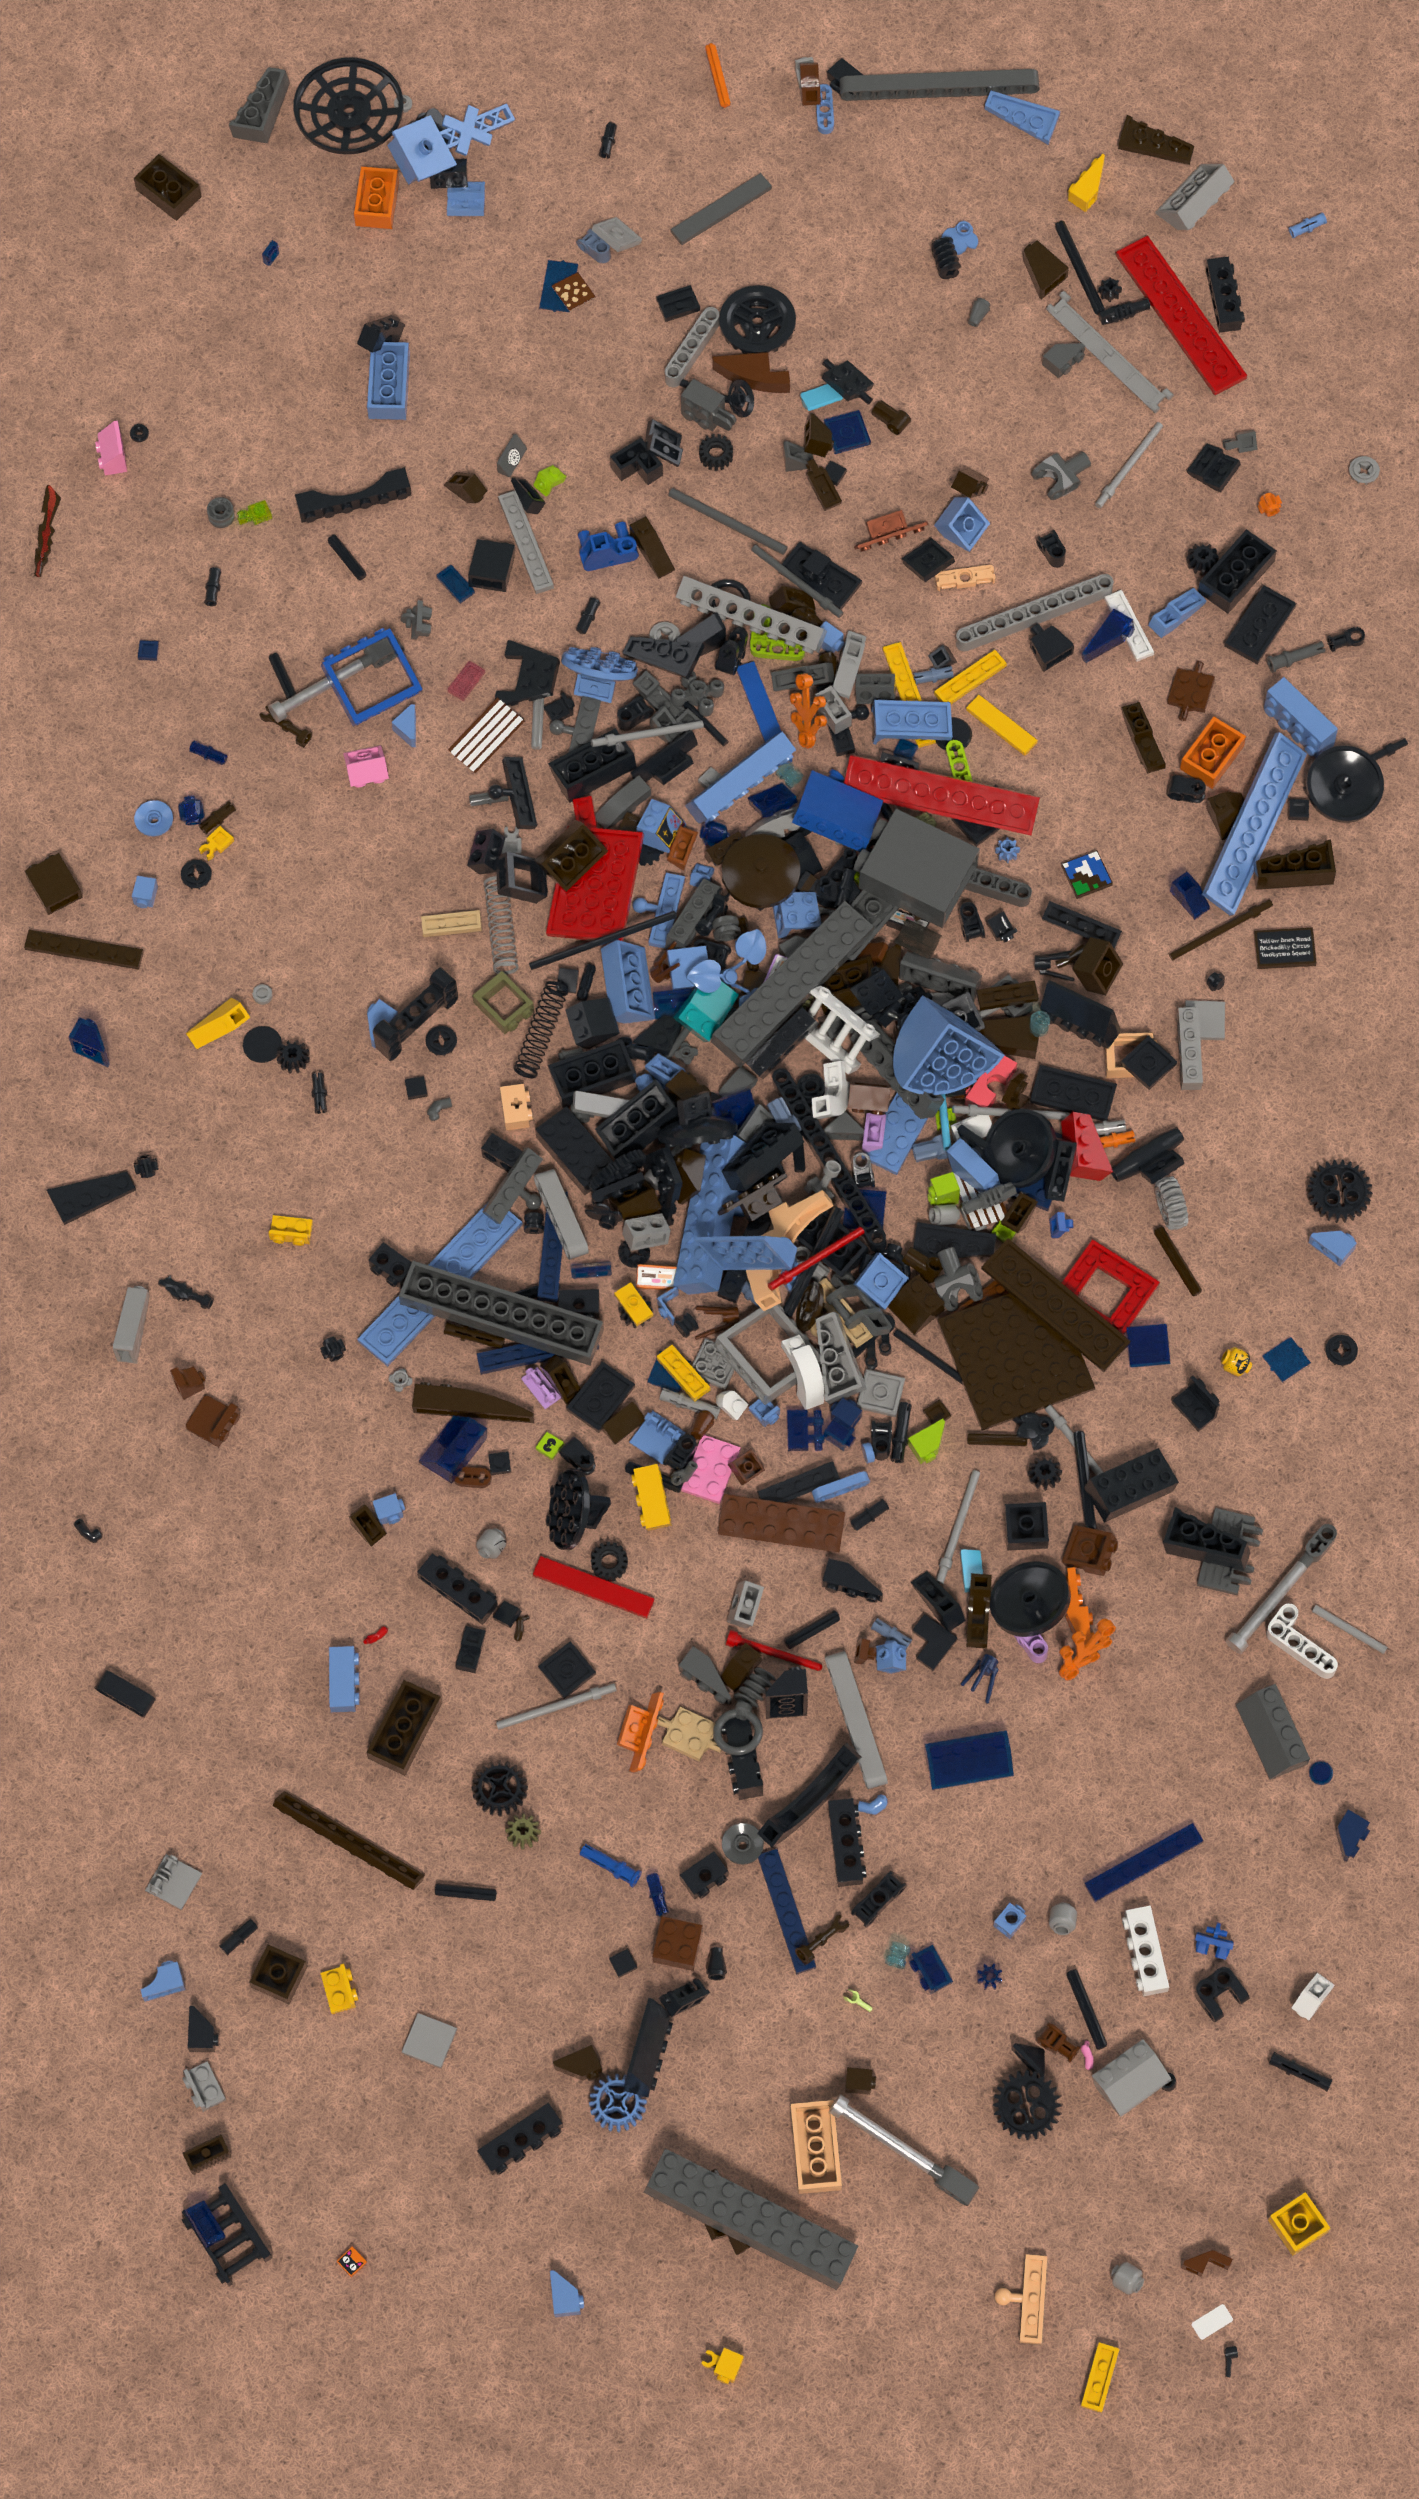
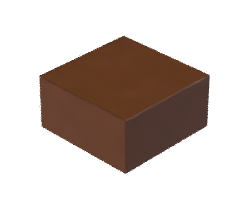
M752 1449L728 1464L741 1485L748 1483L765 1471Z

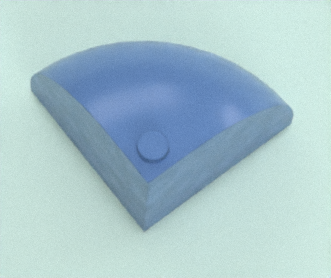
M922 995L899 1032L894 1049L893 1068L897 1082L902 1088L917 1094H923L926 1091L933 1095H941L955 1092L977 1082V1078L984 1073L988 1074L1005 1055L968 1023Z

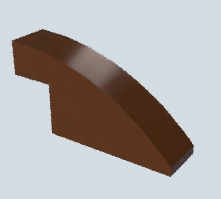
M768 352L712 356L713 370L732 382L744 380L751 389L762 392L790 393L789 371L770 372Z

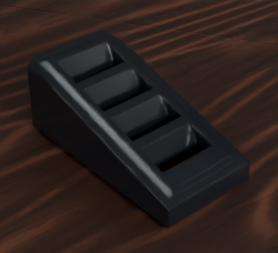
M512 478L511 482L524 510L527 513L539 514L545 505V501L526 479Z

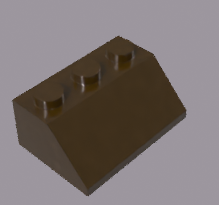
M575 820L534 861L554 882L567 892L608 851L584 823Z
M868 956L844 963L822 987L829 989L831 994L848 1008L861 1005L850 988L871 976V969L874 967L872 957ZM822 1003L821 1008L824 1014L828 1015L831 1010Z

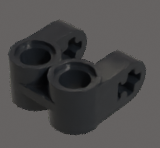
M735 627L730 633L729 639L721 646L715 670L733 676L736 674L738 666L742 664L740 661L744 659L746 654L748 632L743 627ZM736 634L740 635V641L736 640L738 637Z
M1220 1967L1207 1978L1200 1980L1195 1989L1197 2001L1213 2022H1217L1224 2017L1222 2010L1214 2000L1222 1993L1229 1990L1240 2005L1250 1999L1240 1981L1227 1967ZM1221 1975L1226 1976L1228 1983H1220L1217 1977ZM1203 1987L1209 1988L1211 1995H1203L1200 1989Z

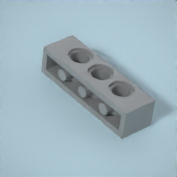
M1178 1008L1177 1028L1181 1090H1201L1203 1075L1199 1008Z

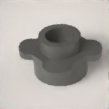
M687 1042L682 1043L679 1051L675 1052V1058L680 1059L686 1065L691 1064L694 1056L698 1055V1050L690 1047Z

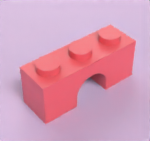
M1004 1056L988 1074L984 1073L977 1078L974 1086L966 1090L965 1105L974 1104L978 1107L991 1108L996 1101V1093L989 1090L987 1085L997 1081L1006 1086L1017 1070V1063Z

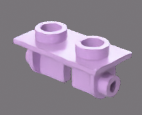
M532 1367L526 1371L527 1375L521 1378L544 1409H547L561 1399V1396L538 1367L534 1370Z

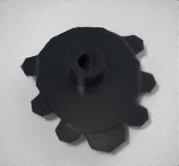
M642 844L639 859L640 865L645 866L648 863L652 866L654 860L656 862L660 860L659 856L664 854V851Z

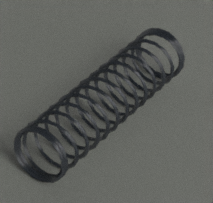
M547 981L545 983L544 993L541 994L542 1000L538 1001L539 1006L533 1015L534 1020L530 1022L532 1027L528 1028L529 1033L525 1035L524 1047L520 1049L521 1054L518 1055V1061L515 1062L513 1067L514 1071L523 1077L531 1079L537 1077L538 1072L536 1070H539L540 1066L536 1063L543 1062L538 1056H545V1052L540 1049H548L545 1043L551 1042L547 1036H552L553 1033L549 1029L556 1028L551 1022H558L555 1016H559L561 1013L557 1009L563 1008V1005L559 1002H565L566 999L563 996L569 993V989L559 982ZM550 987H554V988L561 989V990L565 991V993H564V992L555 991V990L551 989ZM544 994L547 995V996H548L549 998H551L552 1000H550V999H543V995H544ZM548 994L559 996L562 999H564V1001L557 1000L549 996ZM543 1001L549 1006H541L540 1002ZM546 1001H551V1002L557 1003V1004H559L561 1007H556V1006L550 1005V1004L547 1003ZM543 1007L553 1009L557 1011L559 1014L551 1013L545 1010ZM541 1008L543 1011L547 1013H538L537 1009ZM538 1014L541 1018L545 1020L535 1019V1015ZM540 1014L551 1016L555 1018L556 1021L549 1020L541 1016ZM535 1021L542 1027L533 1026L532 1023ZM538 1021L549 1023L553 1027H547ZM533 1028L539 1033H530V1029ZM536 1028H541V1029L547 1030V1031H549L551 1034L543 1033V1032L537 1030ZM531 1035L533 1038L537 1040H528L527 1036ZM534 1035L545 1037L549 1041L541 1040ZM528 1041L534 1047L525 1046V1042ZM530 1041L538 1042L546 1046V1048L539 1047L531 1043ZM525 1048L526 1050H528V1051L531 1052L532 1054H530V1053H523V1052H522V1049ZM528 1048L536 1049L542 1052L543 1054H537L535 1052H532ZM523 1055L528 1060H520V1056ZM526 1055L534 1056L541 1061L530 1059ZM523 1062L532 1063V1064L536 1065L538 1068H534V1067L528 1066L527 1064H525V1063H523ZM519 1067L528 1069L532 1071L535 1075L526 1073Z

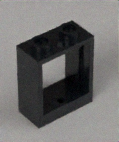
M505 852L496 858L497 890L499 895L537 904L547 897V874L534 861L535 858L511 852ZM514 868L530 872L531 890L515 886Z

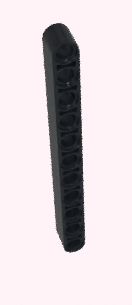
M784 1068L776 1069L772 1074L774 1089L779 1097L783 1098L790 1113L796 1117L801 1127L800 1132L822 1169H824L827 1163L824 1160L829 1157L840 1164L841 1171L839 1174L844 1176L842 1178H832L830 1183L857 1228L862 1227L864 1229L862 1236L869 1248L876 1253L884 1251L887 1246L886 1234L820 1123L816 1118H813L811 1108L790 1073ZM780 1078L786 1079V1081L782 1083L778 1082L777 1080ZM789 1094L796 1095L794 1098L786 1097ZM798 1110L805 1111L803 1114L796 1113ZM807 1126L815 1127L813 1130L805 1129ZM820 1141L823 1142L824 1145L816 1146L815 1143ZM852 1190L853 1193L848 1195L844 1194V1191ZM855 1206L863 1207V1209L859 1211H856L853 1208ZM865 1222L872 1223L870 1227L863 1226ZM875 1238L882 1239L880 1243L873 1242Z

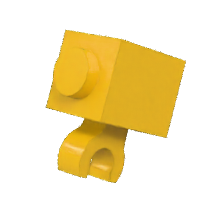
M723 2348L721 2356L707 2350L706 2354L712 2357V2361L710 2363L702 2361L701 2365L705 2368L716 2366L714 2370V2375L717 2376L716 2380L727 2385L729 2382L734 2383L744 2361V2356L726 2348Z

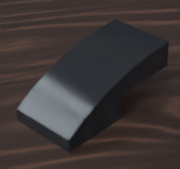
M466 1626L456 1662V1669L476 1674L486 1630Z

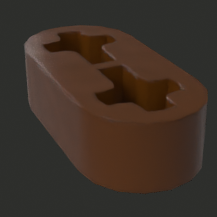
M458 1467L453 1472L454 1483L461 1487L486 1488L492 1481L490 1472L484 1468ZM461 1472H464L465 1476L471 1478H464L463 1481H460L459 1477L456 1476H459ZM481 1474H485V1477L488 1479H484V1482L481 1483L478 1478L474 1477H480Z

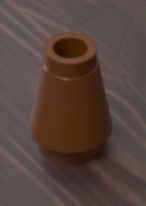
M706 1410L696 1414L691 1432L695 1440H701L714 1425V1415Z

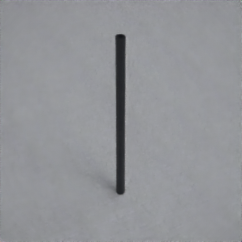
M671 911L530 962L529 966L531 970L670 921L677 918L676 912Z
M899 1329L895 1331L893 1336L962 1384L958 1371ZM1020 1417L1012 1420L1019 1426L1023 1424Z

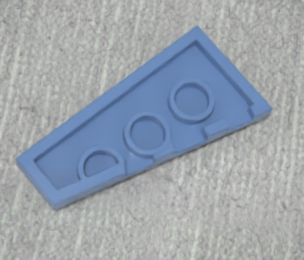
M990 91L985 104L986 111L1049 145L1060 117V111L994 91Z

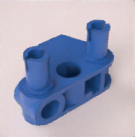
M626 522L615 524L617 539H614L607 532L590 535L589 531L585 530L578 533L581 544L579 554L584 570L593 571L631 562L639 557L636 541L632 536H629Z

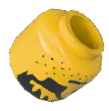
M1237 1347L1226 1349L1221 1358L1224 1371L1237 1377L1242 1376L1244 1372L1248 1373L1252 1367L1250 1354Z

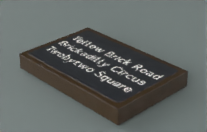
M1313 927L1254 931L1257 969L1316 966Z

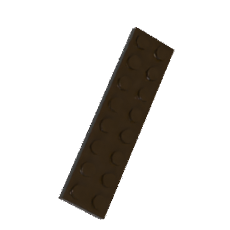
M1009 1238L981 1267L985 1273L1102 1372H1105L1130 1345L1131 1341Z

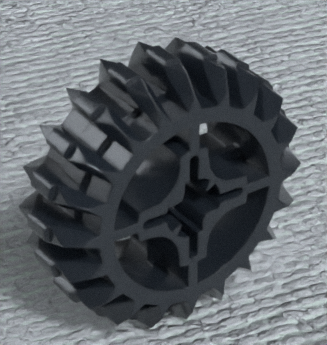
M498 1760V1766H494V1763L490 1762L489 1769L485 1765L482 1766L484 1773L476 1772L479 1778H473L475 1786H472L471 1789L473 1792H476L473 1794V1799L478 1800L476 1802L477 1806L483 1805V1812L490 1808L491 1816L494 1815L495 1811H498V1816L501 1817L502 1811L505 1810L506 1814L510 1815V1808L515 1812L518 1810L515 1804L523 1805V1801L520 1798H527V1794L524 1791L528 1790V1786L524 1785L527 1779L522 1777V1770L517 1771V1765L509 1768V1761H506L505 1765L502 1766L501 1760ZM495 1774H506L499 1779L491 1777ZM511 1778L517 1784L515 1794L508 1788ZM484 1783H487L492 1789L488 1799L483 1794ZM499 1785L500 1787V1785H503L504 1790L497 1792L496 1786ZM499 1798H506L508 1800L503 1803H495Z

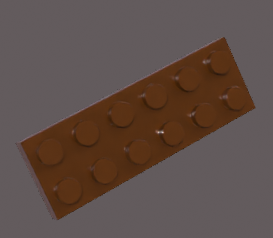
M724 1494L718 1535L840 1553L846 1512Z

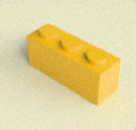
M654 1464L634 1469V1475H631L633 1486L638 1488L639 1494L635 1496L638 1507H642L643 1514L640 1515L642 1527L646 1526V1529L650 1531L672 1526L660 1466Z

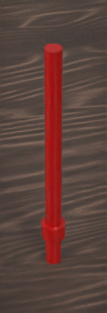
M862 1227L855 1229L791 1270H785L779 1274L778 1278L768 1283V1288L772 1291L782 1284H788L793 1280V1277L863 1235L864 1229Z

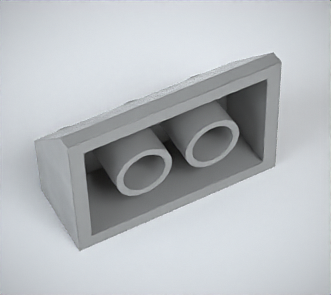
M1143 2039L1092 2075L1096 2089L1120 2117L1171 2081V2077L1161 2061Z

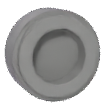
M264 984L256 986L252 993L254 1001L260 1005L268 1004L273 997L271 988Z

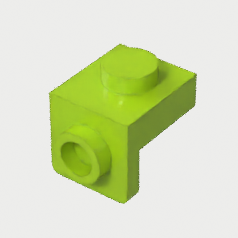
M552 465L539 471L533 486L544 496H549L552 488L563 483L567 476Z

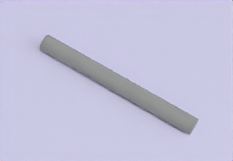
M1315 1605L1313 1613L1382 1654L1387 1650V1646Z

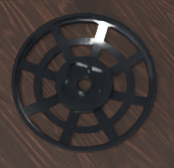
M350 57L330 60L309 72L296 90L293 111L299 130L313 145L331 153L343 155L358 154L378 147L393 135L392 132L398 128L402 120L404 102L401 88L389 71L375 62ZM350 67L349 77L338 78L329 83L322 77L323 73L332 69ZM357 67L371 70L381 75L383 79L376 86L368 80L357 78ZM313 80H316L322 88L314 96L312 104L301 102L306 88ZM341 84H349L348 90L338 93L332 89ZM356 84L371 89V91L364 95L356 91ZM388 84L392 86L397 96L398 107L387 109L386 98L382 90ZM327 93L331 98L327 107L317 106L321 97ZM378 96L382 109L371 110L370 101ZM352 108L354 111L346 113L345 109ZM300 109L311 112L312 122L316 130L309 133L306 132L301 122ZM316 113L327 114L330 122L321 126ZM397 115L395 124L390 131L383 137L377 132L384 125L386 117ZM370 117H381L374 129L367 125ZM336 127L343 131V137L333 136L328 131ZM361 129L366 133V135L350 139L351 131ZM323 135L331 141L341 143V148L323 145L314 138ZM370 137L376 141L364 147L348 149L349 144L362 142Z

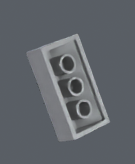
M1201 164L1155 213L1177 230H1190L1195 226L1197 220L1203 217L1207 210L1218 202V198L1230 189V186L1235 181L1224 164Z

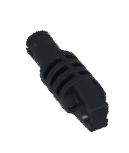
M1144 298L1136 302L1127 301L1120 305L1112 306L1099 313V320L1102 325L1117 323L1119 320L1123 321L1124 318H1133L1139 312L1150 310V302L1148 298Z

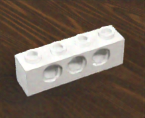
M1151 1906L1126 1910L1125 1917H1122L1124 1930L1128 1929L1129 1933L1127 1945L1129 1950H1133L1134 1958H1131L1133 1970H1137L1139 1976L1136 1979L1138 1991H1142L1143 1996L1168 1992L1169 1983ZM1137 1927H1142L1145 1929L1146 1933L1144 1935H1138L1135 1933L1134 1929ZM1146 1947L1150 1950V1954L1143 1956L1139 1949ZM1152 1968L1155 1971V1975L1147 1976L1144 1973V1969Z

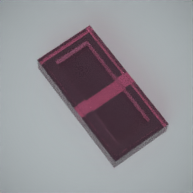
M469 661L447 689L448 693L464 702L485 674V670Z

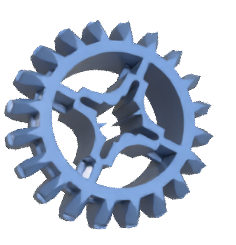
M615 2074V2080H611V2076L608 2075L607 2083L602 2079L599 2080L601 2088L596 2085L593 2087L597 2094H590V2098L595 2101H590L589 2106L596 2107L590 2111L591 2115L598 2114L594 2118L595 2122L603 2120L601 2122L602 2128L608 2123L609 2131L613 2130V2126H617V2132H621L620 2126L623 2125L625 2130L628 2131V2123H631L634 2127L637 2125L634 2118L642 2120V2116L638 2112H646V2109L641 2105L647 2104V2100L640 2099L644 2096L626 2091L618 2094L613 2089L611 2090L614 2087L624 2088L627 2075H624L622 2080H619V2074ZM604 2093H606L610 2102L602 2111L599 2102ZM634 2095L636 2104L630 2114L626 2103ZM613 2097L614 2099H618V2101L619 2099L622 2100L621 2103L623 2109L621 2108V2106L614 2107ZM618 2112L625 2118L613 2119L607 2115Z

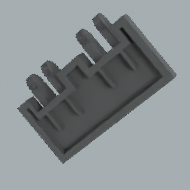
M1215 1508L1212 1525L1215 1528L1247 1541L1248 1546H1260L1259 1540L1242 1536L1243 1532L1262 1535L1263 1529L1254 1526L1255 1517ZM1203 1562L1197 1586L1238 1595L1240 1585L1232 1584L1231 1582L1250 1585L1252 1580L1245 1576L1233 1574L1234 1570L1253 1573L1254 1567L1246 1565L1245 1571Z

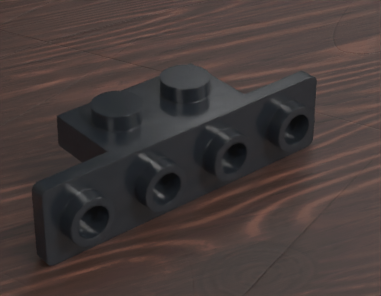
M692 730L687 731L631 771L632 779L640 776L646 783L653 777L662 785H665L693 765L692 758L686 753L698 745L694 732Z

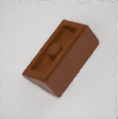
M680 826L667 861L684 870L698 832Z

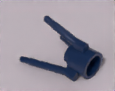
M984 1654L983 1658L977 1661L974 1668L961 1682V1686H964L978 1670L980 1673L971 1687V1691L974 1692L983 1675L989 1676L991 1674L985 1700L986 1704L990 1701L995 1677L999 1671L996 1667L999 1663L998 1660L991 1655Z

